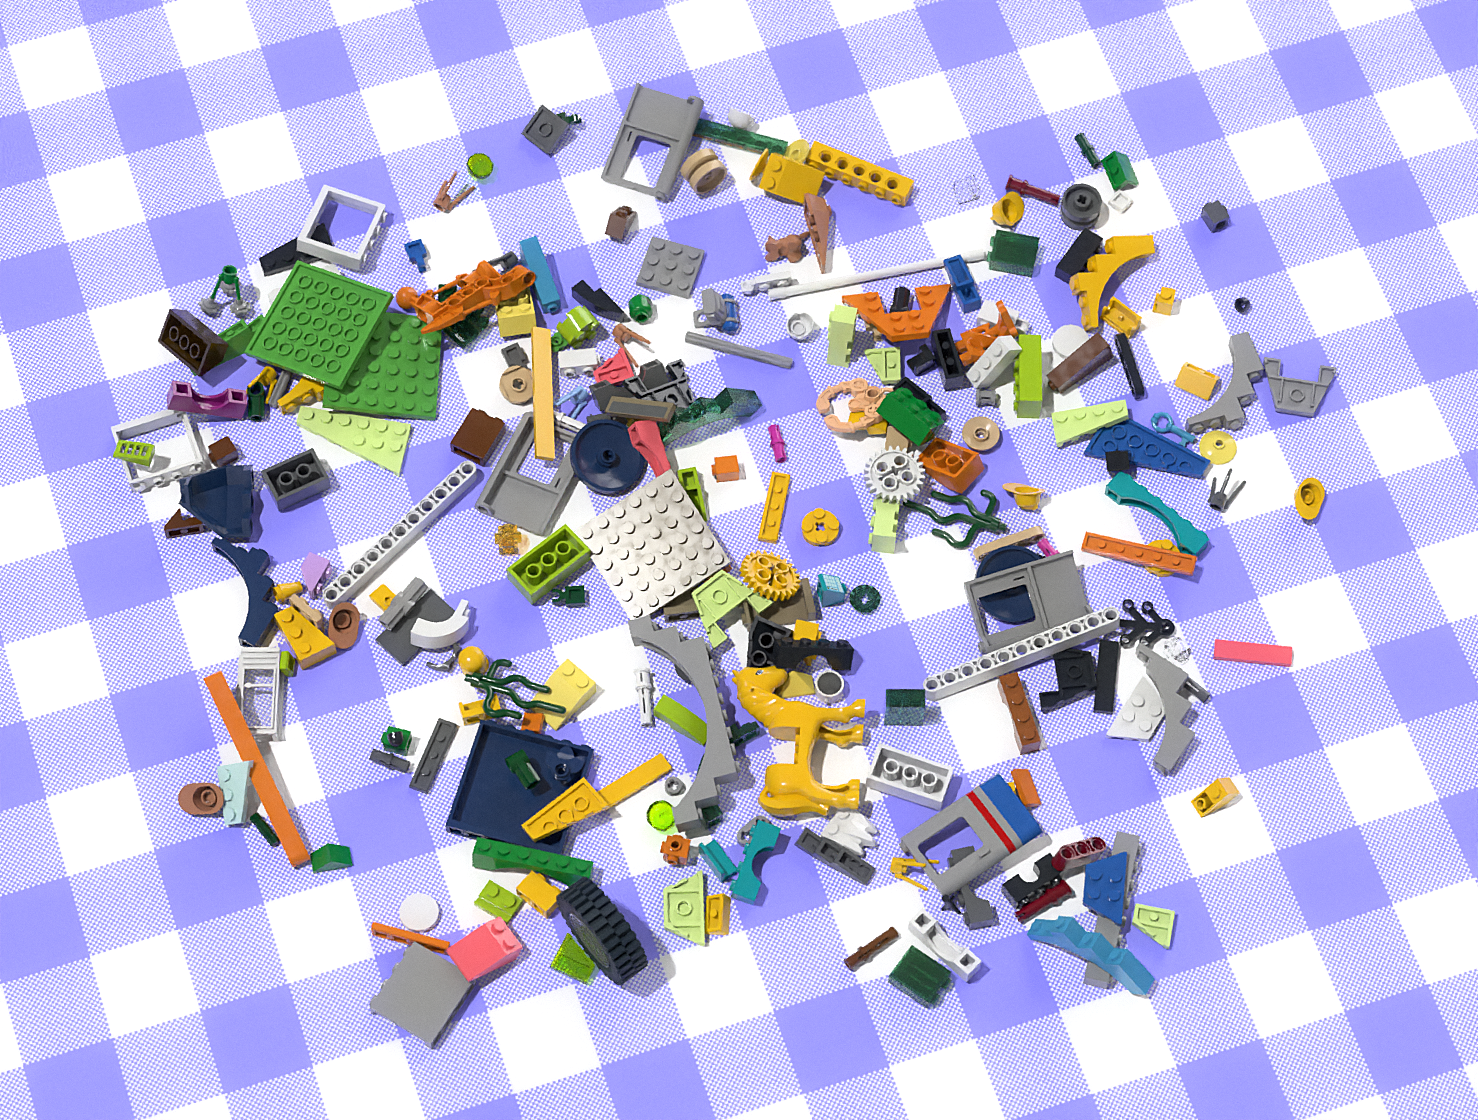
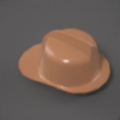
M342 602L333 608L329 616L328 637L335 643L337 648H349L357 639L360 613L354 604Z
M191 783L181 788L178 794V802L182 810L188 814H213L222 808L224 796L220 787L214 783Z

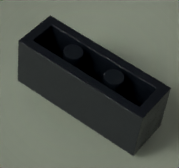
M1084 228L1057 264L1054 276L1069 284L1070 277L1077 273H1084L1087 268L1088 259L1095 254L1102 253L1104 238Z
M946 328L932 331L930 343L936 357L935 360L944 390L962 387L964 374L951 329Z

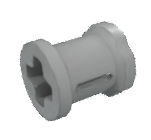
M976 388V405L984 403L995 406V389L983 391Z

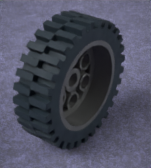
M582 877L556 896L558 909L562 913L563 919L566 920V925L571 929V933L577 938V942L584 948V952L590 956L592 962L596 963L597 968L602 970L603 974L608 976L610 981L620 986L648 966L647 956L644 948L640 946L642 945L641 942L636 938L637 935L631 930V926L626 922L623 914L617 910V906L611 902V899L608 895H605L601 888L599 889L595 882L593 883L587 877Z

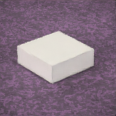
M1119 189L1108 200L1107 204L1120 214H1123L1133 203L1134 199Z

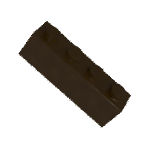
M169 309L157 341L201 377L223 361L229 345L188 310Z

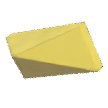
M794 670L787 673L788 677L785 683L775 690V695L783 699L815 695L812 675Z

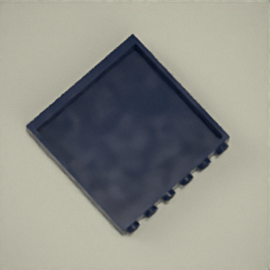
M481 720L445 825L446 832L477 840V837L563 855L573 825L536 842L528 836L521 825L583 777L586 780L588 779L595 757L594 749L585 744H573L566 739H554L547 734L543 736L538 735L528 729L524 731L519 730L509 724L504 726L493 720ZM569 745L574 757H585V763L578 773L571 774L565 781H557L553 778L551 769L545 763V756L547 751L557 754L561 748ZM521 749L527 754L530 765L540 778V783L531 790L524 788L516 774H512L505 763V758ZM563 770L558 771L560 775L565 773Z

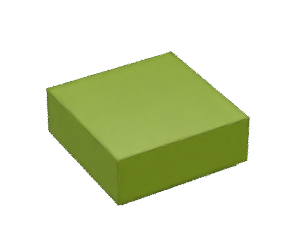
M282 651L279 669L286 677H293L296 659L289 651Z

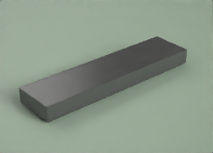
M438 718L409 784L410 789L428 795L457 729L456 723Z

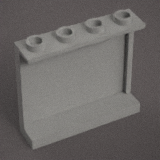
M414 941L411 946H407L405 949L404 957L400 963L397 962L394 965L390 978H386L383 981L379 994L372 997L369 1003L372 1015L377 1013L424 1041L425 1046L433 1050L477 983L476 979L468 982L456 965Z

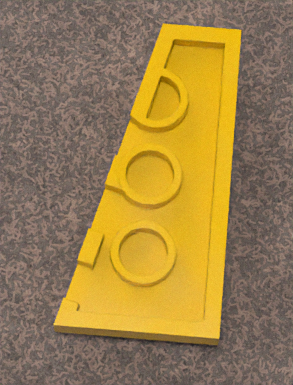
M583 777L521 826L528 836L536 842L608 809L609 805Z

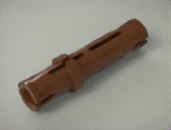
M891 926L865 946L858 947L855 953L843 960L844 964L849 970H852L861 962L868 961L871 955L895 938H898V932Z

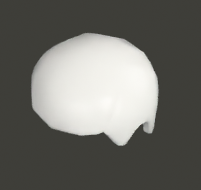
M729 107L728 122L734 128L747 129L754 124L755 116L752 117L747 113L738 111L736 108Z
M805 311L793 313L786 321L785 328L787 334L795 340L808 338L814 328L813 317Z

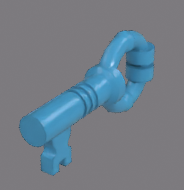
M1154 413L1150 419L1152 427L1156 432L1165 433L1171 431L1182 437V441L1179 444L1184 447L1188 441L1193 443L1196 439L1194 435L1175 426L1169 413ZM1161 416L1168 419L1165 428H1160L1156 425Z

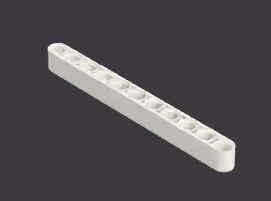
M471 461L462 462L323 591L325 606L333 610L336 605L346 602L467 490L477 479L475 464ZM471 471L472 473L465 474L464 472ZM445 496L443 499H438L437 497ZM426 508L432 509L430 511H424V509ZM418 521L416 524H411L410 522ZM399 533H404L403 536H397ZM391 546L389 549H384L383 547ZM372 558H376V559H377V560L374 561V562L369 561V560L372 559ZM358 571H363L362 574H356ZM343 584H350L348 587H342ZM331 596H335V597H336L334 600H329V599H328V598L331 597Z
M1111 606L929 676L923 681L924 696L930 701L938 700L1112 632L1120 624L1119 610ZM1024 652V653H1026V654H1024V655H1019L1018 653ZM1006 659V660H1008V661H1006V662H1001L1000 660ZM988 666V667H990V668H988V669H983L982 667ZM971 673L972 675L965 676L964 674ZM948 680L954 681L952 683H947ZM930 687L936 688L934 690H929Z

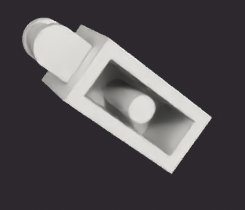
M987 299L984 300L977 317V327L989 323L990 328L997 324L999 311L995 302ZM1005 306L1018 334H1026L1030 322L1019 317L1020 311Z

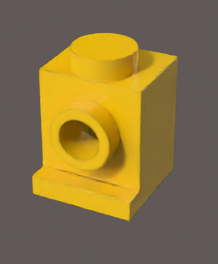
M1162 286L1161 292H1156L1152 312L1170 316L1176 289Z

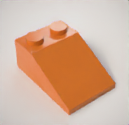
M938 437L919 455L918 461L923 462L925 473L946 488L960 494L985 469L979 453Z

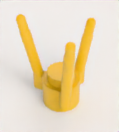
M266 366L248 384L249 388L257 381L262 383L263 386L270 385L265 404H268L274 386L277 383L275 379L277 376L276 371Z
M892 858L890 872L895 873L894 878L902 879L925 891L928 890L926 886L902 875V873H907L908 866L926 867L925 863H919L915 859ZM926 859L929 864L939 863V860Z

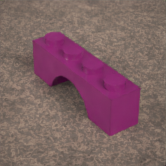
M172 380L167 393V407L169 410L242 419L247 407L246 390L227 388L217 395H202L192 388L191 383Z

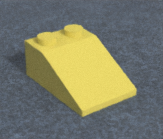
M567 658L545 682L544 685L550 687V692H538L531 700L564 706L566 713L560 714L540 708H533L531 710L534 713H543L545 716L544 721L557 731L596 693V682Z

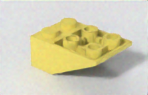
M527 287L515 297L500 301L495 306L500 337L531 333L532 327H537L530 287Z

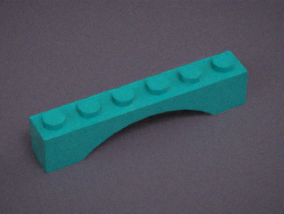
M1120 470L1106 485L1104 494L1118 505L1137 507L1159 518L1172 533L1180 553L1197 556L1198 558L1207 548L1209 538L1205 532L1196 529L1189 520L1179 516L1175 509L1166 506L1159 497L1153 496L1145 486L1139 485L1129 474H1125Z

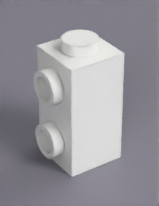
M595 348L558 351L560 377L589 376L593 374L597 366H601L600 355H596Z

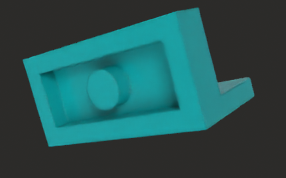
M715 839L706 845L702 842L698 844V853L721 883L737 873V868Z

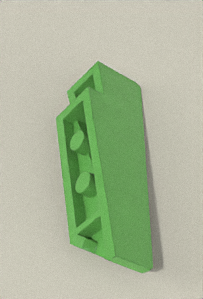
M262 314L248 325L241 319L218 334L219 337L229 344L223 361L218 365L245 353L247 346L264 319Z

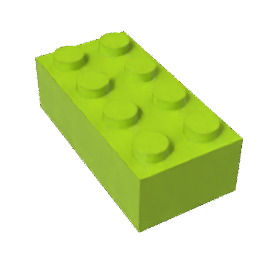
M1019 334L1018 341L1016 342L1022 350L1013 359V394L1015 395L1013 411H1017V418L1039 419L1042 406L1041 335Z
M565 523L506 569L507 579L533 605L590 561V549Z

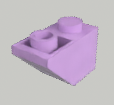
M309 551L300 568L310 599L314 600L316 595L322 592L325 579H329L331 576L332 568L330 560Z

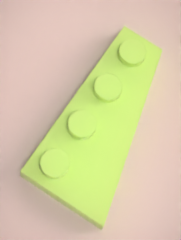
M1125 399L1051 413L1057 448L1063 446V443L1069 440L1073 442L1078 440L1079 436L1095 433L1099 428L1104 426L1107 428L1129 419Z

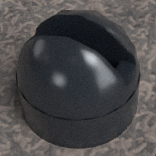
M1240 297L1234 302L1235 309L1240 313L1247 311L1251 306L1250 300L1246 297Z
M401 731L392 732L387 735L391 746L399 747L402 745L404 737Z

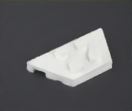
M1144 676L1141 677L1105 735L1107 739L1118 737L1123 738V740L1148 742L1165 716L1162 700Z

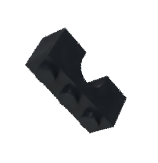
M1050 852L1034 862L1032 870L1038 877L1036 881H1024L1017 874L1002 884L1001 892L1014 909L1025 907L1031 902L1030 899L1035 896L1040 897L1051 885L1056 886L1062 880L1064 871H1059L1052 866L1051 860L1053 855Z

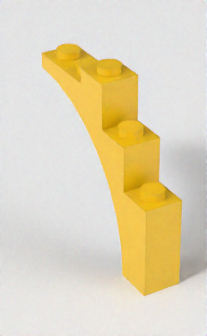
M1153 235L1112 236L1105 241L1104 248L1107 254H1095L1088 259L1087 269L1089 273H1077L1070 277L1069 286L1072 290V296L1079 295L1078 304L1082 314L1081 324L1085 331H1092L1098 327L1100 297L1105 284L1118 267L1131 260L1147 258L1155 253Z
M302 376L299 383L277 401L279 411L282 415L293 412L296 407L310 402L313 397L318 402L322 401L324 384Z

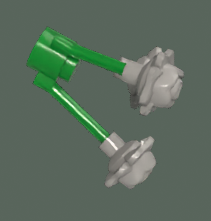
M226 265L223 267L222 274L218 275V281L212 295L206 299L201 298V301L198 302L202 312L207 315L216 314L220 309L218 302L215 301L219 288L222 289L224 294L229 293L233 295L236 292V301L229 306L231 313L241 317L251 310V303L246 302L241 297L239 287L241 282L239 277H237V268L235 266Z

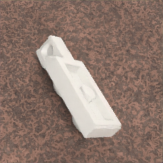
M791 271L755 276L754 279L740 281L742 294H752L755 290L767 291L773 287H787L792 281Z

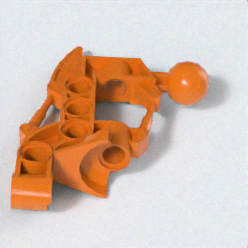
M486 260L478 263L476 270L470 274H459L455 277L456 280L434 292L431 289L425 293L422 292L420 297L414 288L409 286L402 287L396 293V303L402 309L409 310L415 308L417 318L428 324L420 330L421 334H427L465 319V316L477 309L480 310L491 304L497 306L500 301L517 296L521 291L534 283L536 275L533 271L522 265H517L506 274L501 275ZM456 285L461 287L459 291L448 297L444 302L440 303L435 300L434 295Z

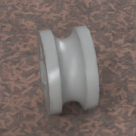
M675 776L667 778L664 784L665 792L669 796L679 795L682 791L681 780ZM670 783L678 785L676 786V790H673V788L670 787Z

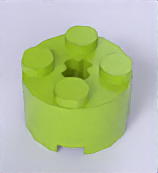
M579 305L566 314L567 318L563 323L559 321L556 326V330L574 349H577L583 344L585 339L591 340L597 335L595 330L600 323L585 305L583 307Z

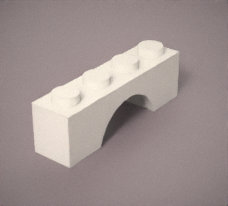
M921 908L909 920L907 930L966 983L980 970L982 961L968 948H963L954 943L940 928L937 920L925 909Z

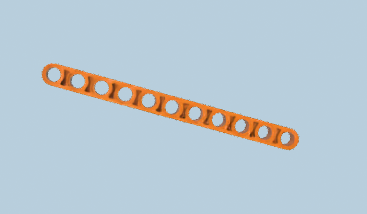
M220 670L203 678L242 762L254 760L253 767L250 768L249 777L292 867L294 868L310 860L311 858L222 671Z

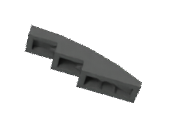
M807 827L803 829L794 844L830 868L863 885L867 884L876 869L844 846L839 847L828 838H821Z

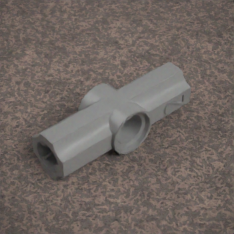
M415 576L407 587L393 598L390 606L378 619L384 628L391 631L403 616H407L412 611L416 601L428 589L425 582Z

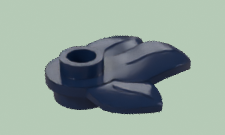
M566 745L557 754L547 751L545 763L551 769L555 780L565 781L571 774L578 773L583 768L585 757H574L571 747ZM563 770L565 773L560 775L558 771Z

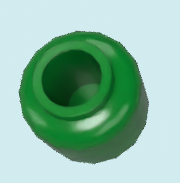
M638 294L629 300L628 308L631 319L643 323L652 317V301L648 296Z

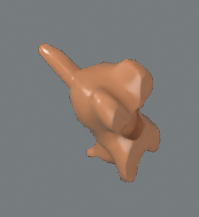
M809 231L799 235L790 234L780 239H774L769 235L764 245V250L768 252L765 259L767 261H774L781 256H786L789 262H797L802 257V240L808 237Z

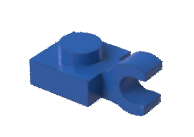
M418 239L405 243L404 249L409 261L416 262L419 273L427 271L423 259L427 257V252L422 240Z

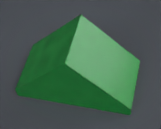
M327 843L310 854L313 874L353 866L349 846Z

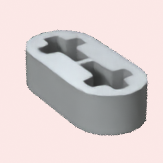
M762 815L750 820L737 832L736 839L738 845L745 847L746 843L750 844L752 837L749 836L748 841L746 839L741 840L742 834L747 836L752 825L757 826L758 820L769 823V820Z

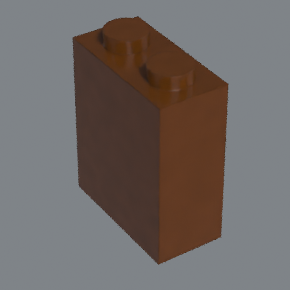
M472 407L450 442L451 452L484 467L506 433L504 421L498 417L489 416L481 409L477 410Z

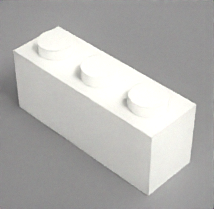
M1011 335L998 336L965 375L975 388L990 387L1022 348Z

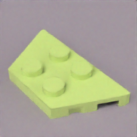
M699 870L695 875L687 879L684 878L678 881L677 884L663 889L664 929L696 944L705 946L703 870Z

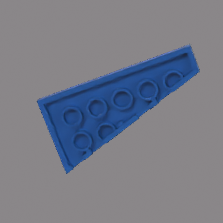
M1130 418L1107 428L1105 426L1099 428L1083 454L1106 459L1105 452L1128 449L1129 464L1200 479L1211 462L1205 457Z

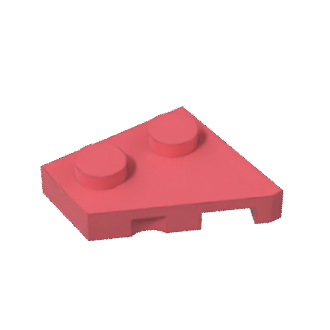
M623 347L618 350V353L613 358L607 359L603 366L593 372L596 383L606 379L613 386L621 385L625 379L634 376Z

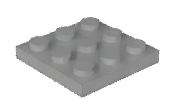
M652 236L636 280V286L689 299L705 255V250Z

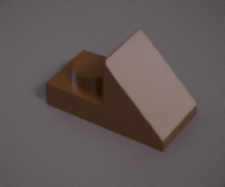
M179 508L165 524L164 532L166 539L204 533V526L196 517L183 520L181 508Z

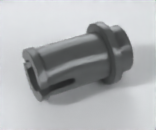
M606 413L590 414V416L586 417L587 424L595 420H611V417Z

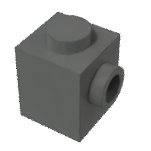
M1219 200L1208 202L1202 207L1200 217L1211 233L1226 227L1230 216L1228 215L1227 208Z

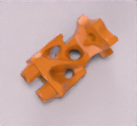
M1002 300L996 303L999 316L995 326L990 328V324L986 323L960 334L962 340L956 342L955 346L964 367L973 362L975 364L998 336L1011 335L1013 338L1019 336Z

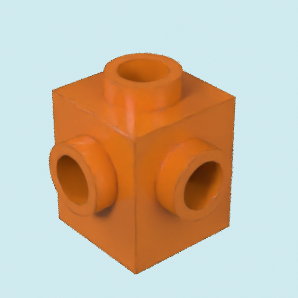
M667 835L666 842L662 841L660 853H663V861L671 865H687L691 840L685 839L680 835Z

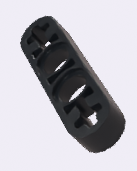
M1115 334V346L1133 398L1144 397L1143 383L1126 334Z

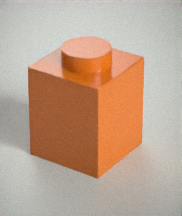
M737 455L714 457L711 473L712 476H716V483L739 480Z

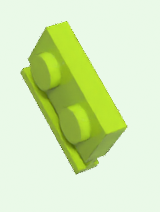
M489 880L480 892L479 897L474 901V906L494 918L501 916L506 925H508L511 918H513L522 905L523 899Z

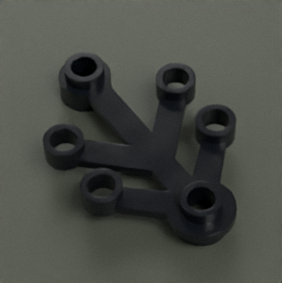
M1131 599L1123 601L1122 609L1128 612L1134 620L1120 619L1119 627L1133 628L1134 630L1129 634H1122L1120 636L1119 643L1121 646L1128 647L1134 639L1146 630L1154 632L1149 636H1142L1139 639V643H1142L1141 641L1143 640L1147 641L1148 644L1145 646L1148 648L1160 636L1169 637L1174 633V623L1169 619H1162L1155 612L1150 601L1142 603L1141 611L1144 614H1148L1154 622H1147L1134 608V602ZM1125 604H1130L1131 607L1128 608ZM1144 606H1149L1151 609L1147 610ZM1166 625L1168 626V629L1162 628V626ZM1126 638L1129 642H1123L1122 639Z

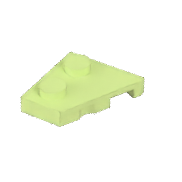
M900 347L864 349L865 356L882 384H896L901 381Z

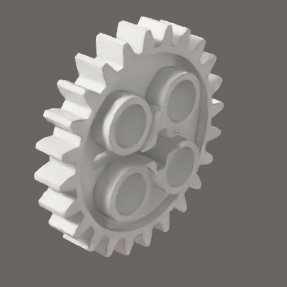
M889 446L888 451L883 447L881 453L875 451V455H870L869 461L865 463L866 468H864L863 472L865 474L863 480L867 481L865 487L870 488V494L876 492L875 499L880 496L882 497V502L889 499V504H892L893 500H896V503L899 504L900 499H903L906 503L907 497L914 499V493L919 494V488H923V482H925V469H923V462H918L919 456L913 458V451L906 453L907 448L900 451L899 446L896 447V450ZM900 462V463H902L903 465H900V466H899V465H896L895 463ZM878 469H884L886 471L880 472L878 471ZM909 478L910 481H904L903 479ZM890 484V485H892L893 487L889 488V487H886L885 485Z

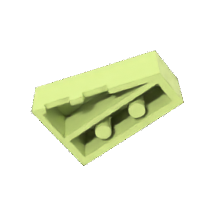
M835 304L834 311H830L827 336L829 346L826 364L849 367L856 331L857 308Z
M881 496L873 499L872 510H876L875 516H871L870 527H874L873 533H869L868 544H872V552L894 554L900 503L897 504L896 500L889 504V499L882 502Z

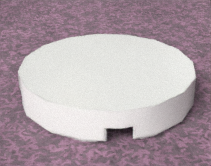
M1064 325L1058 328L1053 335V350L1060 357L1066 359L1089 340V336L1079 326Z
M414 893L402 901L399 908V917L403 926L409 931L426 932L437 923L439 907L435 899L430 895Z

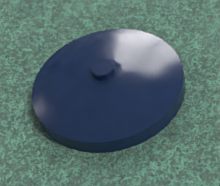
M601 419L586 424L575 435L570 446V462L574 473L584 485L600 493L613 494L628 489L637 481L643 471L645 458L632 446L628 433L629 427L614 420Z
M1003 546L984 557L976 570L974 579L1041 558L1032 550L1022 546ZM1024 584L977 599L981 607L990 616L1003 622L1017 623L1035 616L1027 587Z

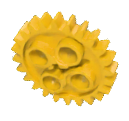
M757 550L756 553L751 552L750 555L747 554L739 569L741 571L740 577L744 578L743 582L749 583L747 588H753V593L759 592L760 597L766 595L767 600L770 597L774 601H777L778 598L781 601H784L785 598L789 600L798 591L801 580H799L800 575L796 574L797 569L791 568L793 564H787V559H780V555L774 556L772 551L770 554H767L766 550L763 553Z

